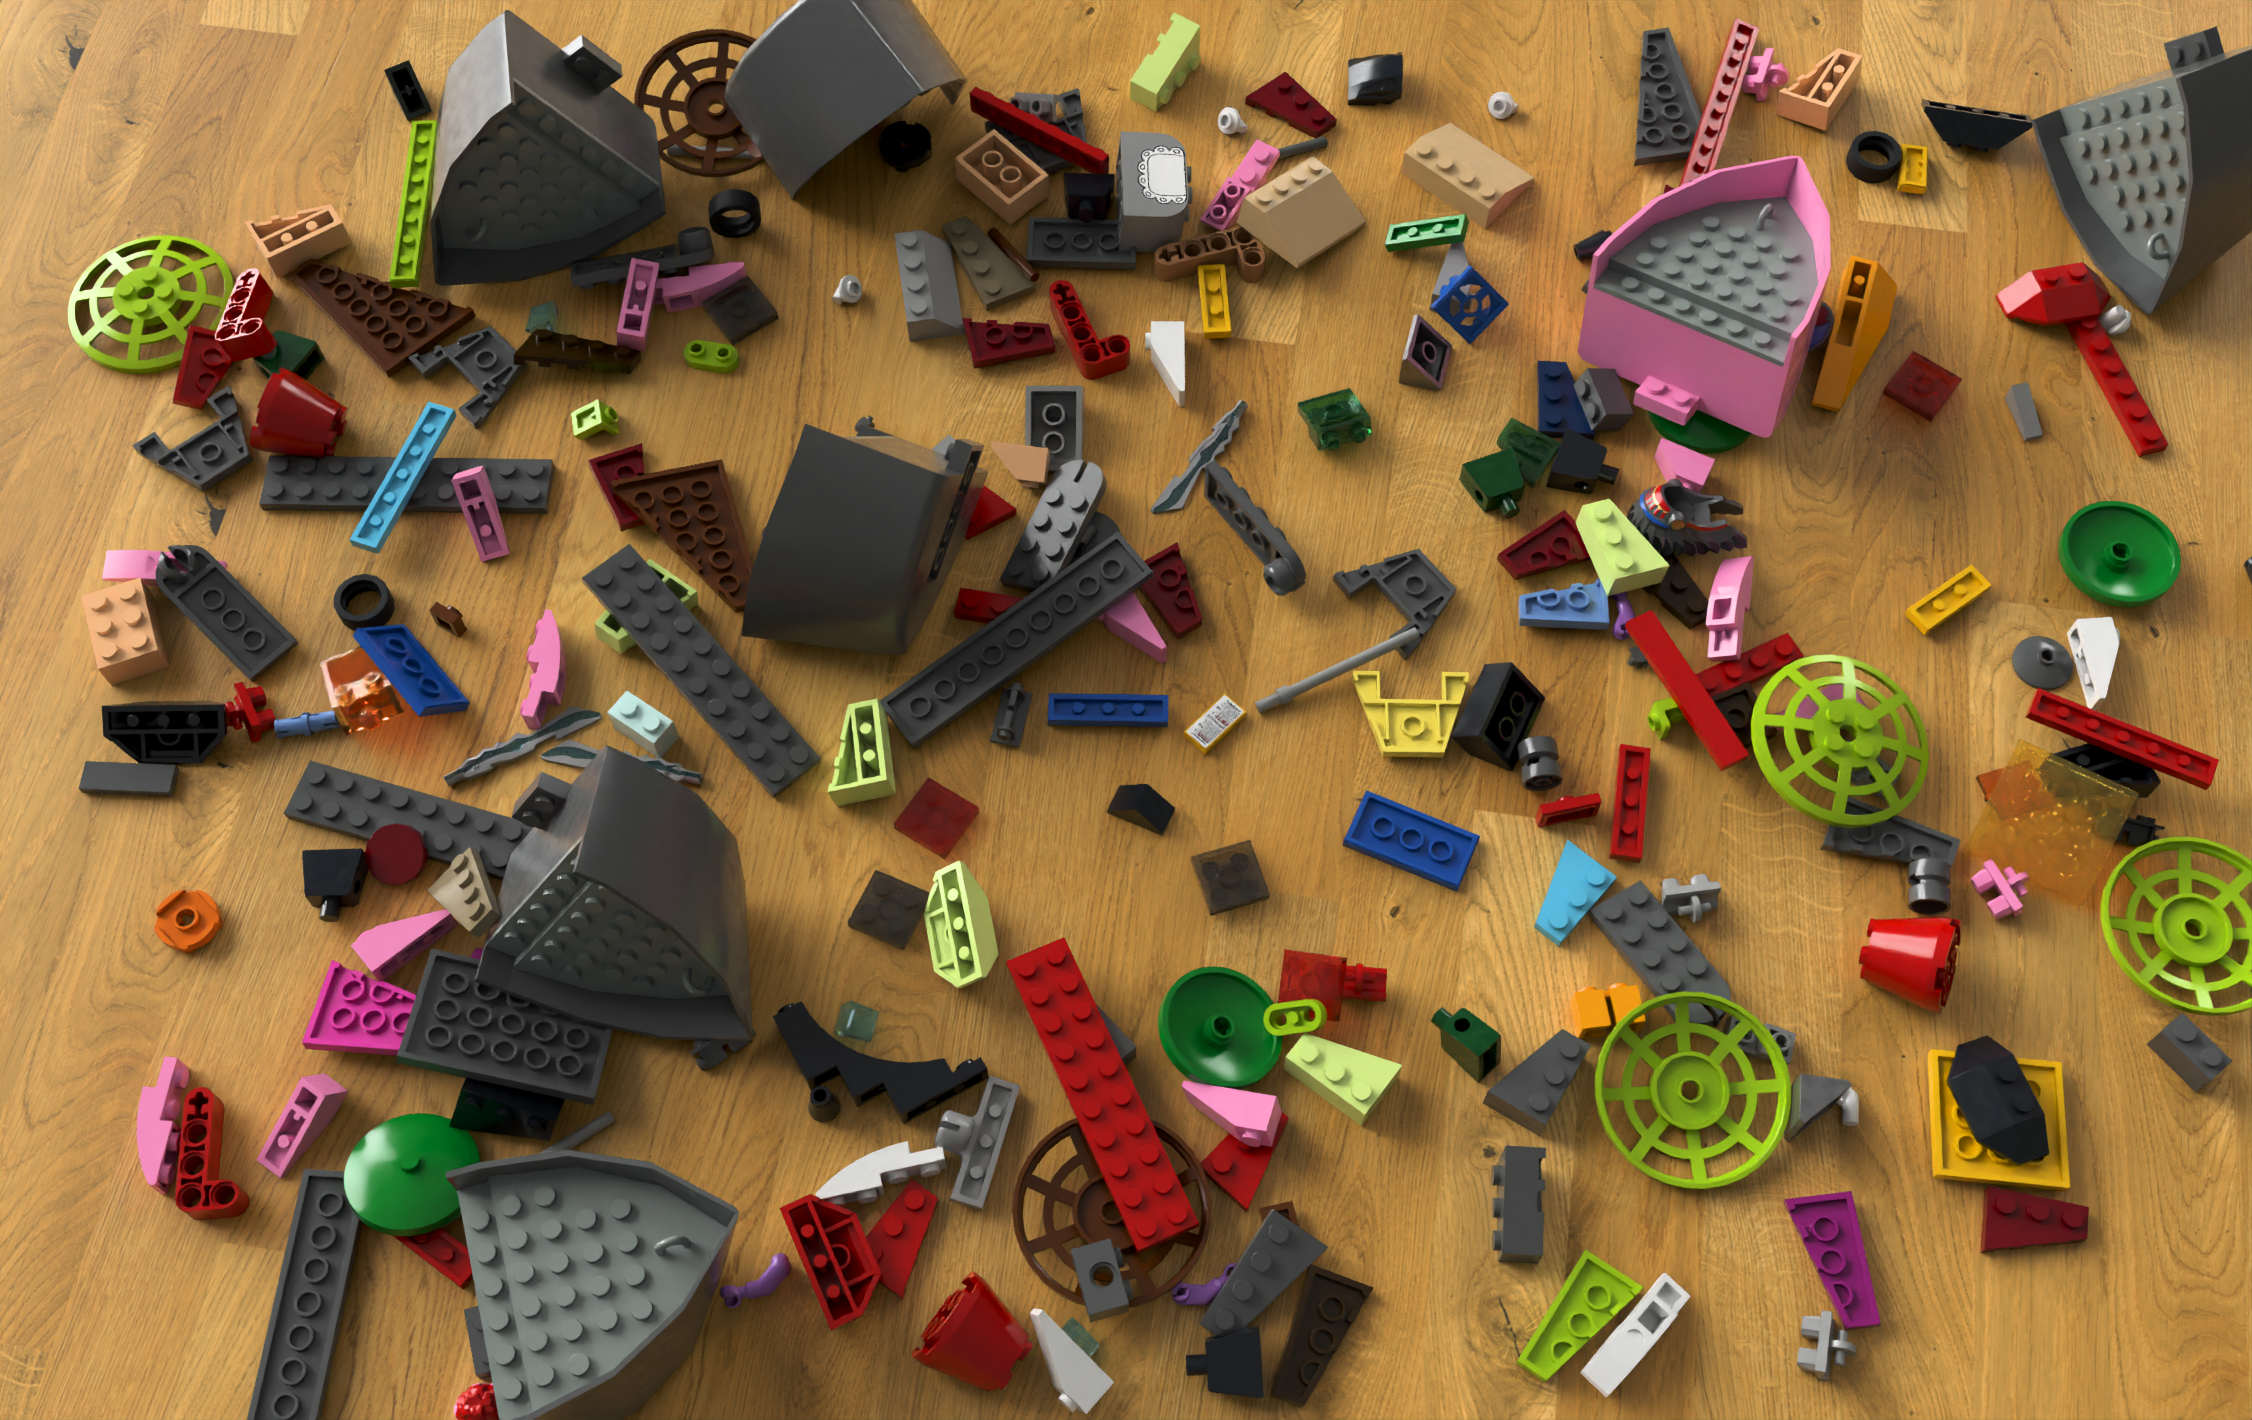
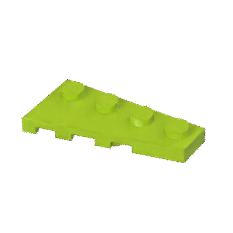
M1585 1249L1515 1364L1545 1383L1644 1287Z

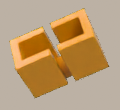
M1616 983L1610 985L1607 991H1603V989L1596 990V987L1590 986L1575 992L1570 1001V1007L1577 1038L1606 1036V1028L1610 1027L1612 1032L1620 1020L1631 1010L1642 1004L1638 985L1627 986L1626 983ZM1643 1014L1635 1019L1628 1027L1633 1032H1640L1646 1022L1645 1015Z

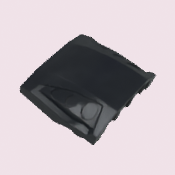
M1402 52L1348 60V105L1374 106L1379 103L1391 104L1396 100H1401L1403 81Z

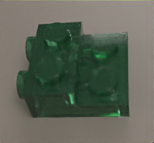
M1350 388L1297 403L1298 412L1307 424L1309 437L1318 451L1324 449L1333 451L1342 444L1349 442L1361 443L1367 437L1372 436L1371 417Z

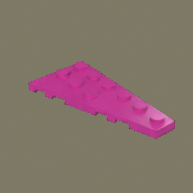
M332 960L302 1044L306 1049L397 1056L416 995L382 980L378 982L366 977L364 973L358 970L352 971L343 967L341 963Z

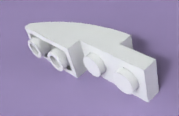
M908 1141L885 1147L856 1160L842 1169L815 1194L820 1199L843 1208L846 1206L845 1203L854 1201L862 1204L874 1202L878 1199V1196L885 1195L883 1182L889 1181L890 1184H898L907 1181L909 1176L921 1174L922 1177H930L939 1174L941 1169H946L943 1147L914 1153L910 1152Z
M1663 1273L1627 1318L1617 1326L1580 1373L1605 1397L1609 1396L1678 1316L1677 1313L1690 1298V1295L1670 1276Z

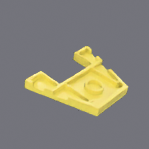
M1380 671L1352 672L1353 684L1382 757L1443 758L1468 683L1469 672H1442V700L1381 699Z

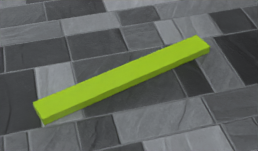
M437 120L412 121L389 278L391 288L419 287L433 189Z

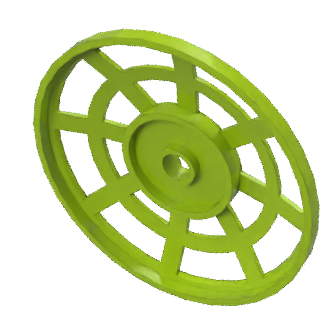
M172 235L136 239L110 250L97 259L83 273L70 297L68 324L72 336L81 350L90 359L105 368L131 374L166 371L181 365L184 348L163 357L139 360L141 345L157 343L176 336L185 347L187 338L185 328L197 318L204 304L220 308L219 314L208 328L217 331L235 281L222 257L212 248L199 241ZM159 244L156 250H146L128 255L124 258L120 257V255L128 251L144 246ZM171 244L187 245L200 249L209 256L193 261L181 253L170 251L169 248ZM152 257L148 267L133 270L128 265V263L137 259ZM164 257H169L185 264L172 272L161 267ZM110 262L112 265L99 277L93 289L83 291L89 280L103 266ZM218 265L224 279V298L207 294V284L201 269ZM118 270L124 276L116 287L102 288L115 271ZM193 273L197 282V292L184 291L178 280ZM154 293L150 299H142L144 295ZM113 298L115 308L101 318L98 310V299ZM90 300V313L95 325L82 336L75 320L77 302ZM182 301L193 302L187 314L177 321L173 315L180 308ZM120 317L132 324L130 335L118 332L109 326ZM164 322L168 327L157 333L143 335V329L146 326H153ZM101 333L115 341L129 344L127 360L106 355L90 344Z
M1813 655L1798 659L1784 666L1769 679L1759 693L1751 719V739L1756 759L1774 790L1799 812L1831 826L1844 828L1869 827L1883 823L1899 814L1914 800L1920 791L1927 774L1929 761L1928 740L1925 728L1917 709L1908 696L1893 680L1881 671L1864 662L1845 656ZM1813 663L1841 664L1842 676H1826L1810 682L1797 669ZM1854 668L1877 679L1894 696L1886 699L1884 695L1872 686L1856 680ZM1785 677L1789 678L1800 688L1790 700L1785 715L1766 714L1767 705L1773 691ZM1827 685H1843V699L1829 701L1817 688ZM1856 688L1872 696L1880 705L1870 711L1864 705L1856 702ZM1805 696H1808L1820 708L1811 719L1795 717L1797 709ZM1901 705L1904 706L1913 722L1920 749L1907 744L1904 725L1895 710ZM1889 714L1896 728L1898 740L1883 736L1878 720ZM1765 726L1784 728L1786 745L1795 763L1781 773L1769 752L1765 736ZM1795 729L1808 731L1809 741L1813 750L1805 756L1802 754L1797 743ZM1840 729H1845L1851 734L1852 742L1845 741L1842 738ZM1882 748L1897 753L1894 765L1888 774H1885L1876 760ZM1907 756L1919 761L1920 767L1915 783L1900 800L1891 783L1901 772ZM1822 760L1828 766L1838 770L1837 782L1820 774L1812 765ZM1867 767L1876 781L1863 786H1850L1851 772ZM1803 772L1820 787L1835 793L1832 811L1809 801L1788 782ZM1880 790L1890 806L1883 811L1872 814H1845L1848 796H1866L1877 793Z
M2188 836L2154 840L2137 847L2125 856L2111 872L2104 886L2100 904L2101 924L2105 940L2112 956L2123 972L2138 987L2153 998L2170 1007L2188 1013L2223 1016L2251 1009L2252 998L2236 1005L2213 1008L2209 992L2227 989L2240 981L2252 987V972H2250L2252 970V910L2239 894L2252 881V861L2223 844ZM2178 850V869L2160 871L2145 880L2133 866L2138 860L2151 854ZM2191 851L2218 858L2232 865L2241 873L2228 885L2210 874L2192 870ZM2123 873L2136 888L2128 901L2125 919L2109 916L2111 894ZM2178 879L2179 894L2171 896L2166 901L2152 888L2161 882ZM2192 880L2206 884L2218 890L2220 894L2214 900H2211L2205 896L2192 893ZM2142 896L2156 909L2152 923L2135 921L2137 906ZM2230 902L2240 912L2246 928H2232L2231 921L2223 910ZM2185 924L2196 926L2199 930V936L2190 935L2186 931ZM2112 929L2127 932L2133 950L2146 966L2139 974L2130 966L2119 950ZM2137 934L2154 936L2158 947L2162 951L2153 960L2143 949ZM2233 940H2244L2249 943L2247 955L2242 965L2226 954ZM2171 960L2188 966L2192 982L2177 978L2164 971L2163 968ZM2218 963L2232 975L2221 981L2206 983L2203 967ZM2157 975L2173 986L2194 991L2198 1006L2176 1000L2160 992L2149 982Z
M1683 991L1665 994L1648 1000L1631 1010L1616 1024L1607 1037L1598 1058L1595 1073V1098L1598 1114L1606 1134L1615 1148L1631 1165L1645 1175L1667 1185L1687 1189H1707L1724 1186L1744 1178L1759 1168L1771 1156L1781 1141L1788 1123L1791 1108V1082L1788 1067L1780 1047L1769 1030L1754 1015L1740 1005L1723 997L1704 992ZM1689 1003H1699L1718 1008L1739 1020V1023L1728 1035L1707 1025L1689 1023ZM1675 1004L1676 1023L1658 1028L1642 1040L1628 1027L1635 1019L1650 1010L1664 1005ZM1750 1030L1767 1051L1776 1079L1756 1080L1750 1061L1737 1045ZM1676 1033L1677 1053L1662 1060L1649 1048L1652 1043L1660 1038ZM1690 1033L1707 1036L1717 1041L1719 1045L1709 1056L1691 1051ZM1620 1036L1633 1050L1624 1067L1622 1087L1604 1088L1606 1063L1613 1045ZM1729 1053L1733 1055L1739 1064L1745 1081L1728 1082L1719 1064ZM1641 1057L1654 1071L1649 1086L1631 1087L1633 1071ZM1686 1081L1692 1082L1697 1088V1095L1693 1100H1688L1682 1095L1681 1087ZM1778 1092L1775 1120L1768 1137L1762 1144L1747 1132L1755 1115L1757 1094ZM1746 1094L1745 1109L1740 1122L1736 1124L1724 1114L1729 1102V1095ZM1633 1100H1651L1653 1108L1659 1115L1648 1129L1638 1117ZM1605 1101H1623L1629 1121L1641 1136L1631 1151L1623 1144L1614 1130L1607 1113ZM1715 1123L1729 1134L1719 1143L1702 1149L1699 1129ZM1668 1125L1685 1130L1688 1149L1673 1147L1658 1138ZM1737 1142L1754 1154L1747 1162L1733 1171L1717 1177L1707 1178L1704 1158L1721 1154ZM1652 1146L1669 1156L1690 1159L1693 1179L1666 1175L1649 1167L1641 1160Z

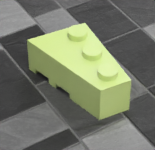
M1175 12L1170 18L1172 25L1166 35L1160 33L1157 38V42L1160 43L1153 55H1146L1130 80V99L1155 112L1163 104L1168 103L1175 89L1184 84L1186 76L1192 70H1196L1201 61L1199 56L1200 25Z
M1610 499L1582 505L1576 520V526L1607 596L1662 582L1670 565Z
M651 559L646 562L689 611L698 606L697 590ZM607 610L595 622L596 637L621 654L636 645V642Z
M878 698L848 704L840 737V751L834 762L835 772L832 784L829 783L828 794L837 807L896 794L887 713Z
M1304 1033L1286 1055L1283 1069L1362 1126L1399 1078L1402 1065Z

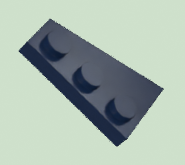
M1538 361L1537 437L1563 438L1567 428L1590 440H1594L1596 433L1591 430L1573 386L1575 382L1566 362Z

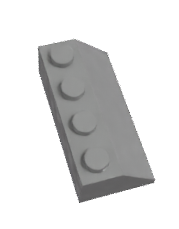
M922 230L894 233L909 341L964 335L950 243Z

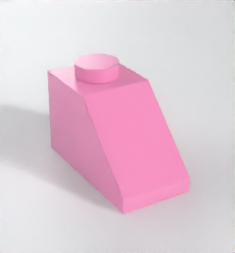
M1661 438L1654 456L1666 482L1671 479H1679L1684 487L1701 493L1715 462L1713 458L1664 438Z

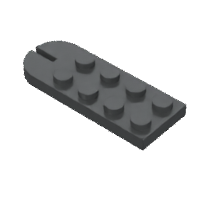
M691 227L679 232L678 244L572 263L570 276L573 287L580 286V289H589L595 287L596 283L607 281L608 284L620 283L624 281L625 277H628L631 258L659 263V271H662L663 274L674 273L678 271L679 267L708 261L715 256L710 231L706 227Z
M1073 460L1065 463L1055 471L1000 578L1004 586L1033 592L1068 567L1106 490V478L1099 466L1090 461L1086 464L1084 460Z
M1215 460L1205 465L1204 497L1265 566L1263 576L1269 588L1276 595L1285 596L1289 592H1294L1302 587L1306 582V572L1299 556L1286 541L1284 533L1278 527L1274 528L1268 521L1265 511L1260 507L1257 508L1252 503L1248 492L1243 487L1239 488L1227 468L1221 467Z
M171 545L167 547L172 556L188 571L187 574L180 571L163 551L160 553L159 563L156 568V581L161 591L252 683L299 644L204 548L195 545Z
M1641 880L1590 909L1589 917L1655 997L1687 991L1704 992L1723 997L1729 1001L1731 1000L1730 989L1725 980ZM1689 1003V1023H1699L1710 1027L1714 1025L1717 1028L1720 1020L1726 1015V1012L1715 1007L1699 1003ZM1675 1004L1664 1005L1665 1010L1676 1021Z

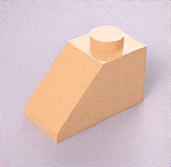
M991 441L993 451L1018 482H1022V487L1039 489V484L1047 485L1051 451L1048 448Z

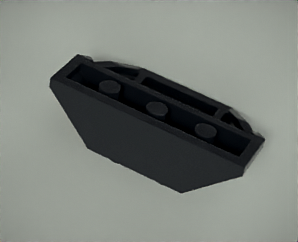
M1922 99L1921 102L1925 114L1943 142H1946V145L1960 148L1963 144L1973 146V149L1982 152H1988L1989 149L1998 150L2030 130L2033 126L2030 115Z
M145 701L102 706L103 736L109 741H113L122 751L142 764L203 763L227 735L226 704L212 701Z
M1988 1035L1958 1045L1946 1083L1976 1142L1994 1153L2009 1159L2011 1163L2017 1166L2048 1156L2049 1147L2045 1114L2014 1055Z

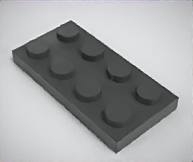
M1029 217L1027 262L1032 267L1135 270L1136 247H1131L1130 251H1118V224L1122 223H1119V220L1093 219L1089 223H1084L1079 219Z

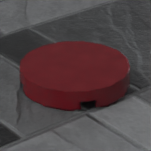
M401 823L384 825L376 830L368 840L365 850L366 865L371 874L380 882L389 885L406 884L418 878L425 869L428 859V850L425 848L422 834L412 826Z

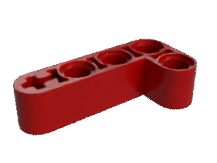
M255 268L246 270L237 278L215 333V339L233 361L268 354L277 345V340L263 322L274 292L258 269Z
M1066 280L1053 282L1049 288L1050 309L1082 376L1094 380L1126 369L1130 365V341L1128 338L1117 334L1099 340L1073 285Z
M205 1087L194 1088L185 1097L175 1201L178 1208L194 1220L234 1218L247 1210L250 1202L249 1196L235 1182L219 1180L225 1109L223 1102L211 1090ZM207 1132L205 1139L196 1143L199 1135ZM204 1164L202 1171L194 1175L196 1167ZM235 1193L234 1199L224 1205L225 1198L229 1194ZM201 1195L200 1202L196 1206L191 1207L193 1199Z

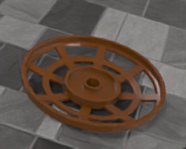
M725 29L695 31L680 36L664 45L645 65L637 82L634 104L643 111L644 105L660 108L662 123L666 133L669 135L658 141L659 157L675 169L691 175L725 177L745 172L765 161L752 139H749L741 130L743 126L724 98L728 79H726L727 68L735 70L739 63L736 60L728 59L729 43L749 48L756 41L755 38ZM718 42L717 58L700 59L686 66L677 55V52L696 44ZM668 59L677 73L667 83L662 98L646 94L653 75ZM716 67L715 77L698 81L692 74L703 68ZM684 80L690 87L684 102L671 100L675 88ZM713 104L723 106L722 111L719 113H712L709 111V108ZM669 110L685 113L688 124L675 132L670 122ZM697 133L701 137L707 138L705 151L697 149L683 140ZM732 136L740 144V146L733 148L732 151L716 152L718 140ZM676 144L687 153L704 158L702 169L678 163L667 156L663 150ZM745 150L755 158L748 163L734 168L713 170L715 159L734 157Z
M1076 1118L1055 1128L1037 1144L1027 1157L1019 1173L1013 1196L1012 1214L1015 1235L1020 1250L1032 1271L1058 1295L1076 1304L1085 1306L1079 1282L1075 1292L1063 1287L1049 1276L1038 1263L1034 1254L1053 1248L1064 1264L1075 1271L1072 1256L1062 1244L1077 1237H1080L1087 1245L1110 1238L1113 1248L1119 1247L1121 1253L1123 1252L1130 1269L1120 1271L1122 1280L1135 1278L1144 1294L1130 1300L1129 1308L1155 1301L1172 1291L1188 1276L1198 1262L1207 1243L1211 1226L1212 1201L1209 1183L1203 1167L1192 1149L1180 1136L1157 1121L1150 1119L1158 1137L1173 1147L1189 1167V1169L1177 1175L1182 1188L1196 1181L1202 1207L1201 1226L1199 1234L1186 1232L1164 1242L1159 1250L1144 1263L1135 1249L1121 1216L1115 1221L1107 1220L1103 1216L1105 1207L1115 1205ZM1070 1136L1077 1155L1061 1166L1051 1182L1032 1175L1045 1154L1061 1140ZM1083 1165L1089 1180L1082 1185L1077 1194L1060 1187L1074 1169ZM1027 1187L1045 1195L1043 1221L1046 1235L1031 1241L1027 1240L1023 1221L1024 1196ZM1055 1200L1073 1207L1074 1224L1058 1231L1055 1230L1053 1221ZM1174 1243L1193 1247L1190 1257L1179 1272L1164 1285L1156 1289L1148 1272L1165 1259ZM1100 1273L1094 1280L1112 1282L1113 1278L1108 1273Z

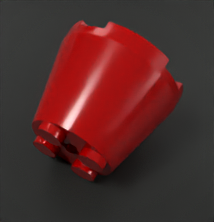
M280 367V374H272L257 407L259 411L256 418L258 427L253 425L251 428L250 446L264 452L317 458L334 456L337 447L334 441L337 435L342 436L347 426L345 417L348 408L293 371Z
M1948 917L1878 920L1871 918L1867 930V937H1870L1869 946H1862L1859 957V964H1862L1860 978L1926 1011L1941 1014V1006L1945 1007L1956 971L1957 948L1955 947L1961 943V920Z
M972 1271L962 1281L965 1287L961 1291L957 1289L952 1295L950 1294L933 1316L921 1335L922 1341L925 1343L921 1349L916 1347L913 1350L912 1357L926 1367L984 1391L990 1392L997 1388L1002 1390L1013 1376V1372L1010 1369L1016 1360L1022 1361L1030 1352L1033 1344L1028 1341L1029 1334L985 1279Z

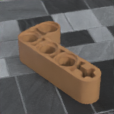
M1241 226L1163 245L1154 254V274L1157 279L1164 282L1197 275L1198 265L1225 264V267L1236 265L1241 278L1249 283H1256L1264 276L1265 253L1259 239Z

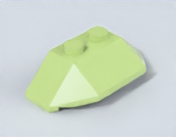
M959 860L935 872L933 878L935 883L929 893L924 919L934 972L952 983L955 987L961 989L986 978L999 952L988 897L965 863Z

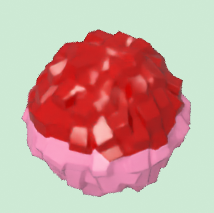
M476 1383L462 1392L454 1406L456 1419L499 1420L493 1383Z

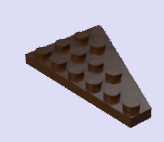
M309 259L289 273L291 280L388 378L410 363L408 358L411 355L418 353L421 356L476 317L473 309L469 306L467 308L451 304L449 300L434 298L430 294L413 289L407 291L401 288H391L390 283L387 281L381 282L377 278L361 273L351 274L342 271L338 266L325 265L323 262L315 259Z
M722 459L611 481L613 492L735 613L745 610L748 583L754 565Z

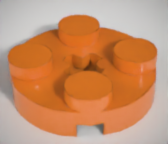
M196 889L189 892L180 890L165 898L157 908L156 915L158 917L156 925L154 924V930L159 939L169 948L188 954L206 945L215 936L217 931L221 929L223 919L220 916L219 906L206 892ZM195 914L190 925L181 926L184 923L182 918L185 915L192 917Z

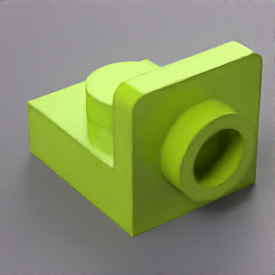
M599 399L571 412L574 436L579 440H583L602 430H606L612 435L618 433V415L616 411Z
M1672 697L1654 702L1647 717L1650 729L1656 732L1659 740L1667 737L1671 728L1670 723H1676L1685 718Z

